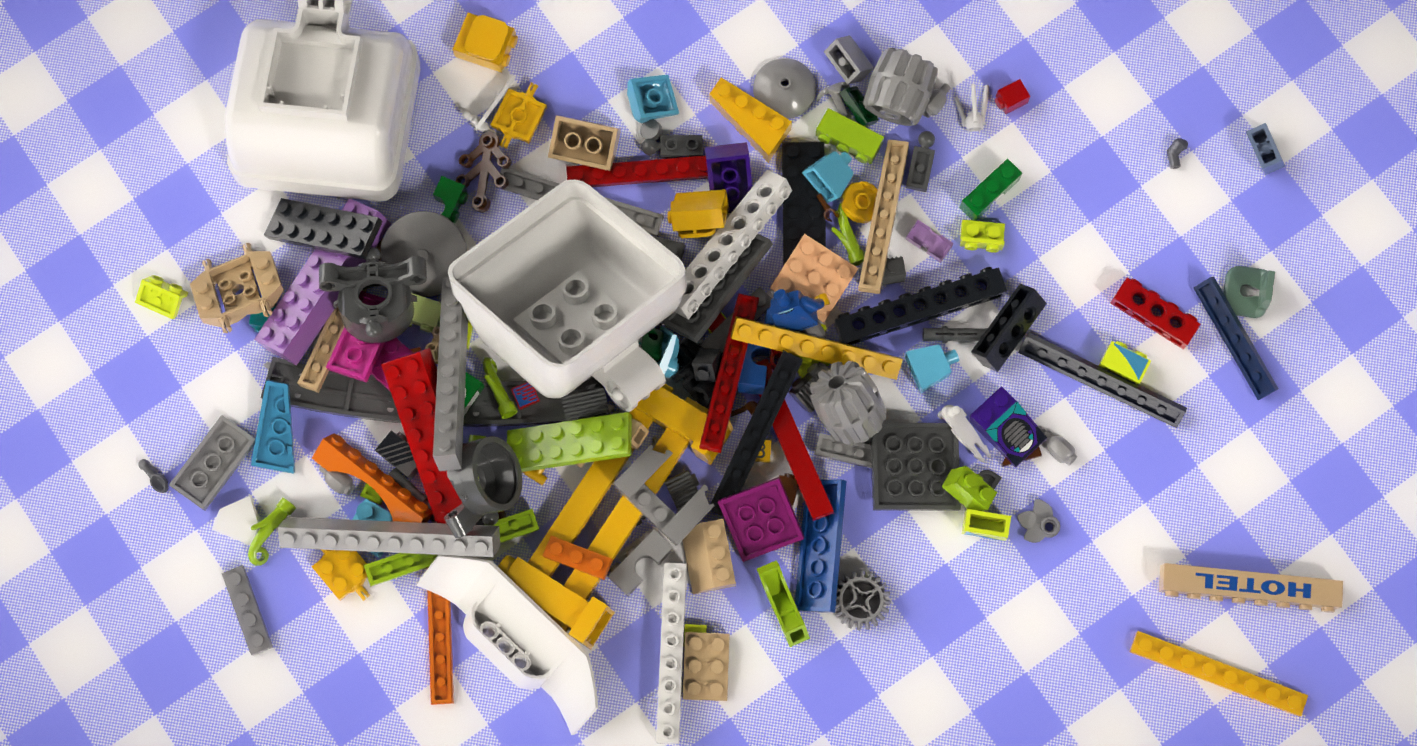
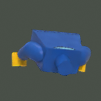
M779 289L774 293V298L770 300L771 307L767 309L765 324H775L777 327L797 332L818 325L817 310L822 309L825 305H829L830 301L826 293L817 295L813 299L804 296L799 290L786 293L785 290Z

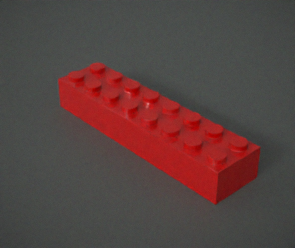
M427 348L381 364L435 521L436 523L447 524L444 517L461 505L462 501L448 479L447 471H439L433 458L437 366L431 349Z

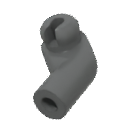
M1175 139L1168 148L1167 156L1170 169L1181 167L1179 154L1188 148V142L1185 139Z

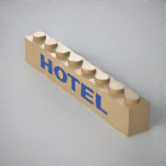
M1164 563L1160 565L1159 592H1165L1167 597H1178L1179 594H1185L1188 599H1201V596L1209 597L1210 601L1222 602L1223 598L1232 599V603L1236 604L1254 601V605L1268 606V603H1275L1278 608H1290V605L1299 606V610L1310 611L1312 607L1321 608V612L1334 613L1335 609L1342 608L1343 581Z

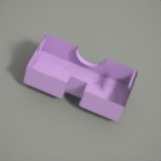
M917 220L905 239L919 249L922 246L928 249L926 253L940 263L954 244L944 236L934 233L930 227Z

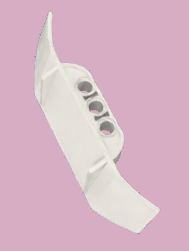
M438 555L417 582V586L438 594L459 607L466 614L463 623L466 638L517 687L528 690L543 688L559 707L571 735H575L599 708L594 672L589 654L494 562L480 558L454 555Z

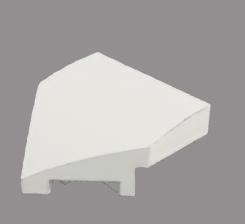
M252 495L219 509L212 530L250 546L259 529L251 530V526L263 520L253 504L254 499Z

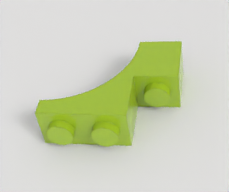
M777 560L757 568L767 599L777 617L789 647L810 639L805 623L797 609Z

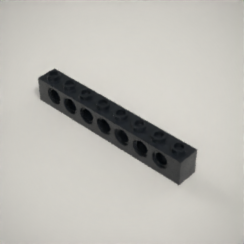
M992 267L980 270L979 274L973 276L972 273L962 275L959 277L960 280L954 282L946 280L939 283V286L935 288L927 286L921 288L919 293L913 295L905 293L894 301L886 299L879 302L878 306L872 308L864 306L853 314L849 312L842 313L834 321L839 341L844 344L853 345L1004 297L1007 289L999 267L992 269ZM982 282L985 284L986 289L978 290L975 284ZM963 289L966 295L959 297L955 294V290ZM941 295L945 298V302L937 303L934 297ZM918 301L924 303L925 309H916L914 303ZM901 308L904 310L905 315L896 316L893 310ZM877 314L882 315L884 322H875L873 316ZM861 321L864 324V328L860 330L855 329L852 323Z

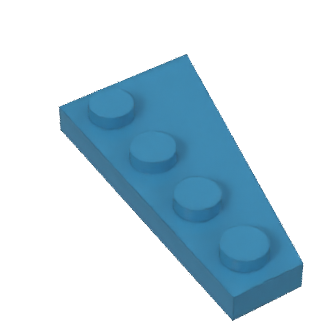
M266 380L251 466L294 474L295 461L289 384Z

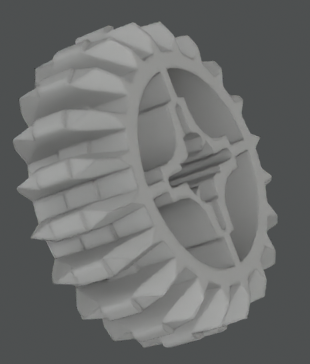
M861 570L860 577H857L856 571H852V579L847 574L844 575L846 583L838 580V585L841 589L837 588L838 596L836 601L838 603L836 604V609L839 608L840 611L835 616H844L841 620L842 624L846 620L851 621L848 625L850 629L854 623H857L858 631L861 630L862 624H865L866 630H869V622H872L876 627L878 626L876 618L881 621L885 619L881 612H889V609L883 606L891 604L890 600H884V597L890 596V592H882L887 585L886 583L881 586L878 585L881 580L880 577L873 581L872 572L866 578L864 570ZM855 583H865L874 589L863 592L856 587ZM849 587L853 600L844 606L843 593ZM878 594L879 606L873 614L869 600ZM857 595H861V597L862 595L864 597L868 596L864 602L865 606H861V603L860 605L855 604L852 606L858 599ZM860 609L866 614L867 618H857L848 612Z

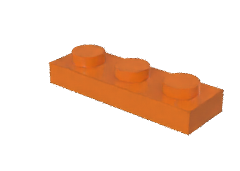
M550 536L543 553L544 558L604 581L613 561L609 557L554 536Z

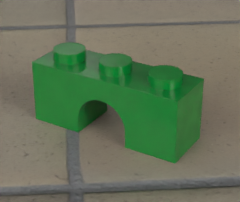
M1007 158L961 201L959 208L971 220L977 221L1000 195H1005L1020 180L1023 173Z
M441 176L433 196L436 201L445 205L441 215L447 217L455 224L460 215L458 211L461 204L464 205L468 199L467 189L465 185Z

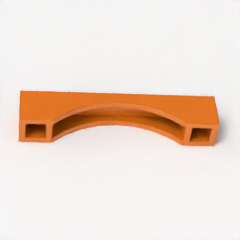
M335 433L322 439L312 459L324 469L350 474L371 486L385 502L393 521L428 523L433 514L428 506L411 495L409 490L396 483L390 475L381 471L375 463L361 455L359 450L351 447L341 436Z

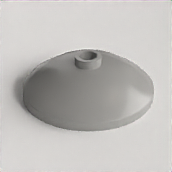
M779 58L768 62L758 71L753 83L754 98L787 119H792L802 115L810 108L816 94V83L813 74L803 63L790 58ZM783 81H787L789 83L787 86L781 85Z

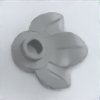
M1035 499L1033 511H1025L1017 515L1020 525L1027 529L1024 535L1026 541L1037 543L1045 537L1052 538L1056 536L1060 531V522L1053 516L1052 507L1043 500ZM1050 523L1053 529L1051 531L1046 530L1045 524Z

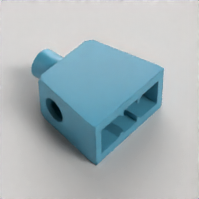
M834 151L809 166L802 174L817 192L822 194L825 201L829 203L842 195L854 175L852 169L848 166L852 158L846 152H842L839 155L838 152Z
M940 345L910 350L904 356L920 394L948 378L952 373L949 365L960 361L955 349L944 353Z

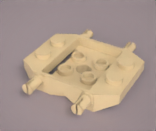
M246 243V245H242L244 250L243 256L216 267L212 266L210 259L203 260L202 264L205 271L190 283L198 314L203 323L221 327L223 333H228V331L230 333L232 331L230 325L239 322L246 315L263 312L265 317H269L268 313L270 316L273 314L271 308H274L284 289L270 251H253L251 244ZM252 269H253V271H254V274H255V277H256V280H257V283H258V286H259V290H260V293H261V296H262V297H260V294H259V291H258V287H257V284H256V281H255V278H254ZM216 284H218V288L226 311L224 313L222 312L217 292L214 286ZM244 289L241 294L235 295L238 290Z

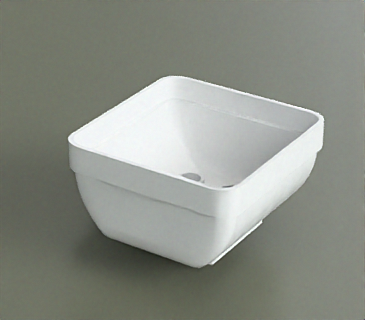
M298 0L299 9L296 22L256 19L249 23L241 34L225 110V137L228 150L227 164L234 180L240 186L247 188L371 201H387L398 192L401 184L420 75V59L415 44L403 34L396 32L350 28L349 18L353 0Z
M579 180L562 182L461 255L449 266L448 275L453 295L461 303L468 320L482 342L546 398L556 399L564 397L593 376L605 387L608 395L618 407L626 412H630L638 406V402L641 399H647L650 396V392L658 390L665 385L666 379L663 371L657 362L639 347L638 340L670 316L680 305L687 287L684 264L668 248L585 182Z

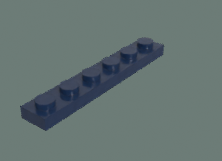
M1210 277L1195 286L1196 294L1257 400H1261L1277 391L1279 388L1215 277Z

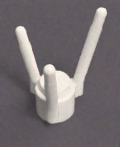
M974 83L971 84L972 112L967 113V117L959 98L955 97V102L962 119V127H966L968 132L981 131L983 126L986 125L985 116L989 85H985L981 115L980 112H977Z

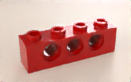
M1127 277L1110 304L1184 350L1201 325L1197 322V318L1189 313L1181 312L1176 304L1172 302L1167 303L1162 300L1157 292L1153 290L1148 291L1143 288L1138 280ZM1133 296H1139L1143 304H1136L1133 301ZM1158 308L1161 311V316H1155L1151 309ZM1170 320H1177L1180 325L1179 328L1173 327L1170 324Z

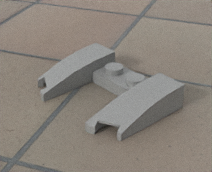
M650 445L612 485L677 546L714 507V504L709 505L705 495L708 487L704 484L675 514L644 484L673 454L669 450H666L665 454L652 450L653 445Z

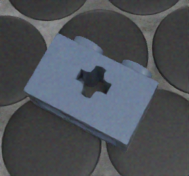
M1266 123L1246 131L1265 175L1285 167Z

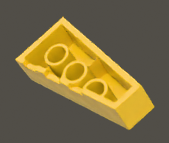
M721 77L709 94L710 103L769 163L791 131L792 121Z

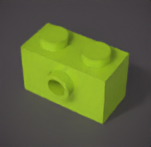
M967 466L951 469L942 485L948 493L967 509L978 511L988 510L997 494L983 480L982 476L974 473Z

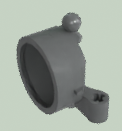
M371 247L365 259L366 262L359 264L358 267H344L334 263L321 264L319 266V288L328 292L339 291L338 299L333 302L334 308H339L344 327L353 337L368 343L387 342L400 336L412 322L414 316L413 302H417V296L411 294L409 286L421 285L427 281L425 258L413 256L398 264H387L386 262L379 261L381 258L380 251L376 247ZM384 286L388 290L387 298L377 305H367L359 299L360 292L369 287Z
M495 436L463 443L462 469L447 470V477L462 504L449 512L444 517V520L454 537L460 538L468 534L481 518L485 525H495L499 519L497 512L508 510L518 502L522 491V471L518 458L508 443Z

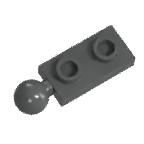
M924 131L919 135L918 142L921 147L914 146L906 183L907 189L927 192L935 150L929 149L935 143V136L930 131Z
M660 135V142L648 138L642 142L641 148L647 155H653L660 151V158L703 156V135Z

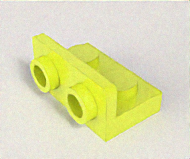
M962 219L960 246L972 251L977 250V248L986 249L987 252L991 253L999 252V250L1002 251L1005 244V224Z
M156 275L142 279L135 303L170 319H175L182 299L188 296V292L183 290L182 286L164 282L162 277Z

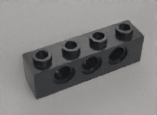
M1019 284L971 353L984 367L998 372L1047 303L1034 288Z

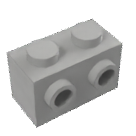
M850 35L836 38L824 51L847 85L862 81L874 69Z

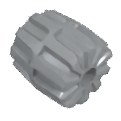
M887 48L882 52L871 74L863 105L869 112L886 121L903 126L917 125L930 101L938 75V68L931 61L922 60L921 55H911L904 49Z
M838 361L831 365L830 370L822 369L818 372L819 379L817 382H811L810 384L812 392L810 399L821 423L837 442L843 441L845 445H853L859 442L864 443L880 432L883 428V421L886 420L887 411L876 384L863 367H860L858 363L848 361L845 365Z

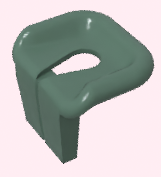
M1235 266L1227 272L1223 293L1237 316L1260 318L1266 313L1272 301L1275 271ZM1243 285H1249L1260 290L1259 296L1245 297L1240 293V288Z

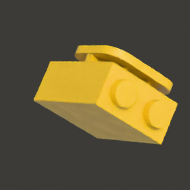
M467 12L452 50L457 58L502 73L503 68L507 67L510 62L511 56L509 53L511 48L516 47L518 36L516 35L515 28L507 26L503 21L486 15L477 16Z
M725 189L676 193L674 201H671V210L668 211L667 216L668 223L672 224L673 231H678L680 238L711 236L715 233L716 228H724L729 211L727 191Z

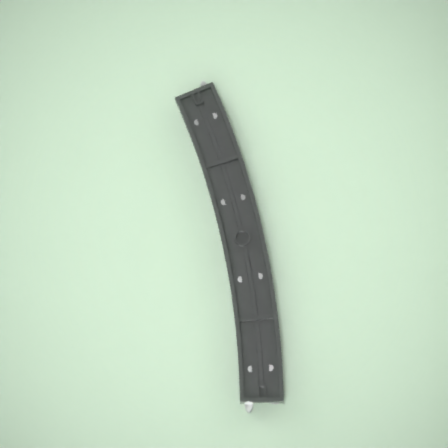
M272 357L271 362L264 364V367L269 370L266 380L289 384L291 407L338 416L401 423L391 392L372 375H370L366 383L329 371L320 392L317 393L300 387L297 384L306 364L298 363L296 366L285 359ZM591 376L576 389L580 392L587 390L586 387L589 385L599 384V387L603 385ZM526 380L501 381L509 399L514 402L518 410L514 416L502 419L498 411L499 406L487 382H482L485 387L465 415L463 426L540 425L565 422L566 418L561 398H546L537 390L536 393L540 402L520 410L511 389L527 383ZM265 384L260 397L261 399H263ZM608 404L611 413L615 408L613 405Z

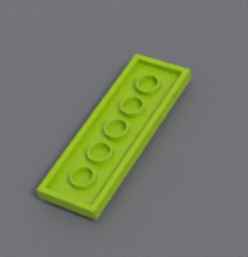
M629 412L507 430V443L515 452L522 472L631 456L632 415Z

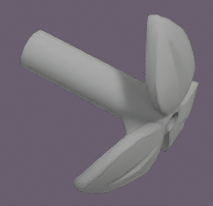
M839 82L826 87L819 92L816 101L818 102L824 95L830 94L838 113L846 116L848 114L839 93L841 88H849L850 85H847L846 82Z

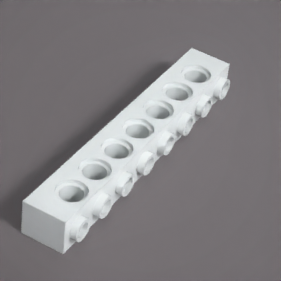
M768 169L763 173L726 219L724 228H719L686 268V292L683 294L681 303L674 312L689 320L698 310L699 306L711 294L718 282L724 278L731 266L737 262L743 251L749 247L755 236L764 228V225L776 213L784 200L789 197L792 189L786 178Z
M664 563L657 744H679L687 581V564Z

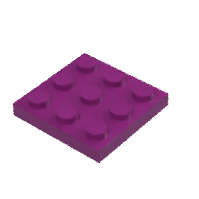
M780 477L718 500L720 509L743 562L805 538Z

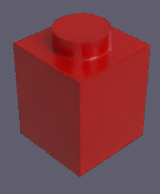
M1018 79L999 89L995 102L1000 110L1003 109L1004 113L1008 114L1028 104L1030 95L1021 79Z

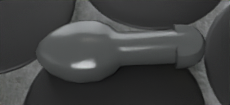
M140 460L138 466L150 478L152 488L159 493H166L169 489L166 477L157 473L148 460Z

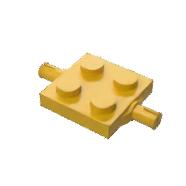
M530 82L526 93L517 92L510 88L507 90L490 124L492 128L504 134L499 144L502 148L507 149L512 138L530 143L547 109L546 104L537 101L533 97L538 85Z
M320 549L324 554L312 568L334 595L341 601L348 594L356 591L363 601L366 600L370 594L362 585L368 578L364 565L367 563L357 551Z

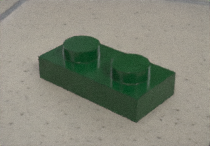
M857 86L845 88L839 93L845 105L849 107L855 116L857 123L866 127L874 125L879 120L877 116L869 112L863 105L864 96Z

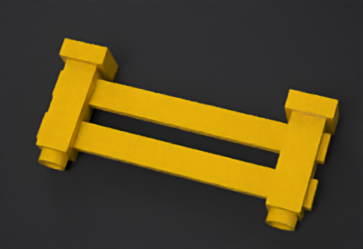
M667 384L658 390L650 392V396L647 399H641L638 402V406L629 412L634 420L642 423L647 429H649L653 422L664 428L665 431L653 450L664 454L666 450H669L673 453L644 483L655 495L689 444L695 456L709 465L712 464L718 455L717 452L699 449L709 409L689 397L684 401L672 393L674 389ZM730 420L724 444L734 430ZM631 447V455L634 452L635 448ZM630 456L594 461L529 561L526 562L518 556L514 558L511 555H507L498 565L564 631L567 632L570 628L571 630L568 634L590 650L615 613L608 605L594 596L589 602L587 601L601 579L574 569L565 584L562 585L551 578L560 563L544 558L543 553L550 536L572 544L575 542ZM622 495L588 547V550L614 560L643 514Z

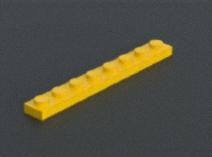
M737 316L730 336L734 340L782 352L784 350L790 354L830 364L839 361L845 365L846 362L853 361L858 363L860 367H863L867 373L894 380L898 378L903 361L900 357Z
M1136 631L1130 649L1132 654L1298 717L1302 716L1308 695L1140 631Z

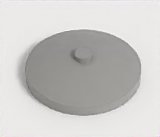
M417 211L402 216L389 227L381 244V262L398 264L413 256L425 258L427 281L421 285H411L409 287L413 294L431 297L442 293V278L449 277V266L467 252V246L461 231L450 219L431 211Z

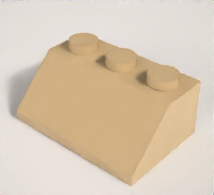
M556 115L548 158L610 171L617 152L621 128Z
M724 519L697 524L683 539L693 595L735 587L736 581Z

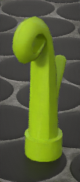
M840 203L837 211L839 212L838 222L841 232L835 227H832L831 231L846 248L850 263L858 266L864 261L865 252L861 249Z
M484 357L482 361L485 372L484 378L497 401L498 411L502 419L510 418L518 410L514 402L509 399L497 375L498 369L495 361L491 357Z
M283 497L272 513L262 521L251 526V530L260 528L248 550L249 560L255 566H261L267 562L269 553L261 545L288 515L290 516L296 509L292 503ZM261 552L262 556L257 559V553Z

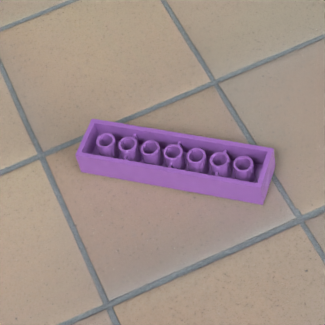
M349 198L342 208L344 211L379 217L383 221L371 247L378 245L391 225L378 210ZM315 249L254 340L269 352L297 366L334 311L333 302L338 299L339 291L328 292L319 288V266L323 263H334L344 267H358L359 264L365 263L366 260Z

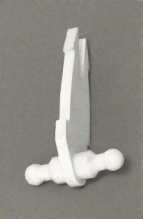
M511 76L481 119L478 116L471 115L469 111L463 112L462 116L470 121V124L474 126V130H479L482 133L491 131L497 134L495 130L489 128V124L485 120L513 83L516 76Z
M946 405L938 412V418L944 419L952 428V433L974 454L973 457L982 463H986L974 444H976L988 458H991L987 446L983 444L974 427L965 418L967 414L962 408Z

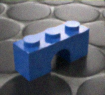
M748 344L738 384V392L763 394L766 385L767 366L757 365L753 362V359L757 356H769L770 348Z

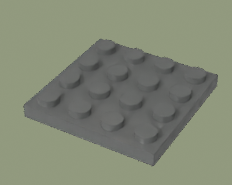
M883 422V428L880 432L871 437L873 511H960L961 503L942 487L951 469L959 468V440L952 433V428L949 424Z

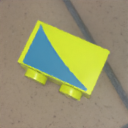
M1111 341L1099 366L1136 384H1140L1151 360L1147 359V355L1142 352H1133L1127 349L1128 346L1122 342Z
M967 509L964 512L961 534L1006 541L1009 535L1011 516Z

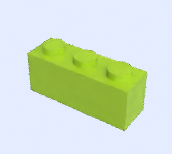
M830 108L825 112L816 128L815 134L819 141L836 146V149L841 153H850L855 156L857 161L866 164V162L872 164L884 141V136Z

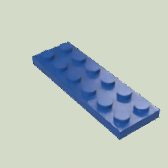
M842 479L820 480L834 513L813 521L804 501L802 532L805 538L800 541L795 604L799 612L835 613L847 483L846 480Z

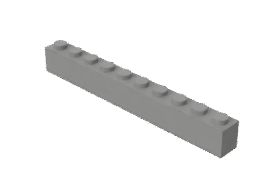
M449 277L442 278L433 458L439 471L462 469L468 318L461 303L453 295Z
M286 517L278 526L280 548L494 557L500 548L499 526L474 525L468 534L460 538H455L448 525L443 523Z

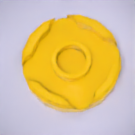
M866 181L851 183L841 196V207L845 215L857 223L871 222L878 189Z

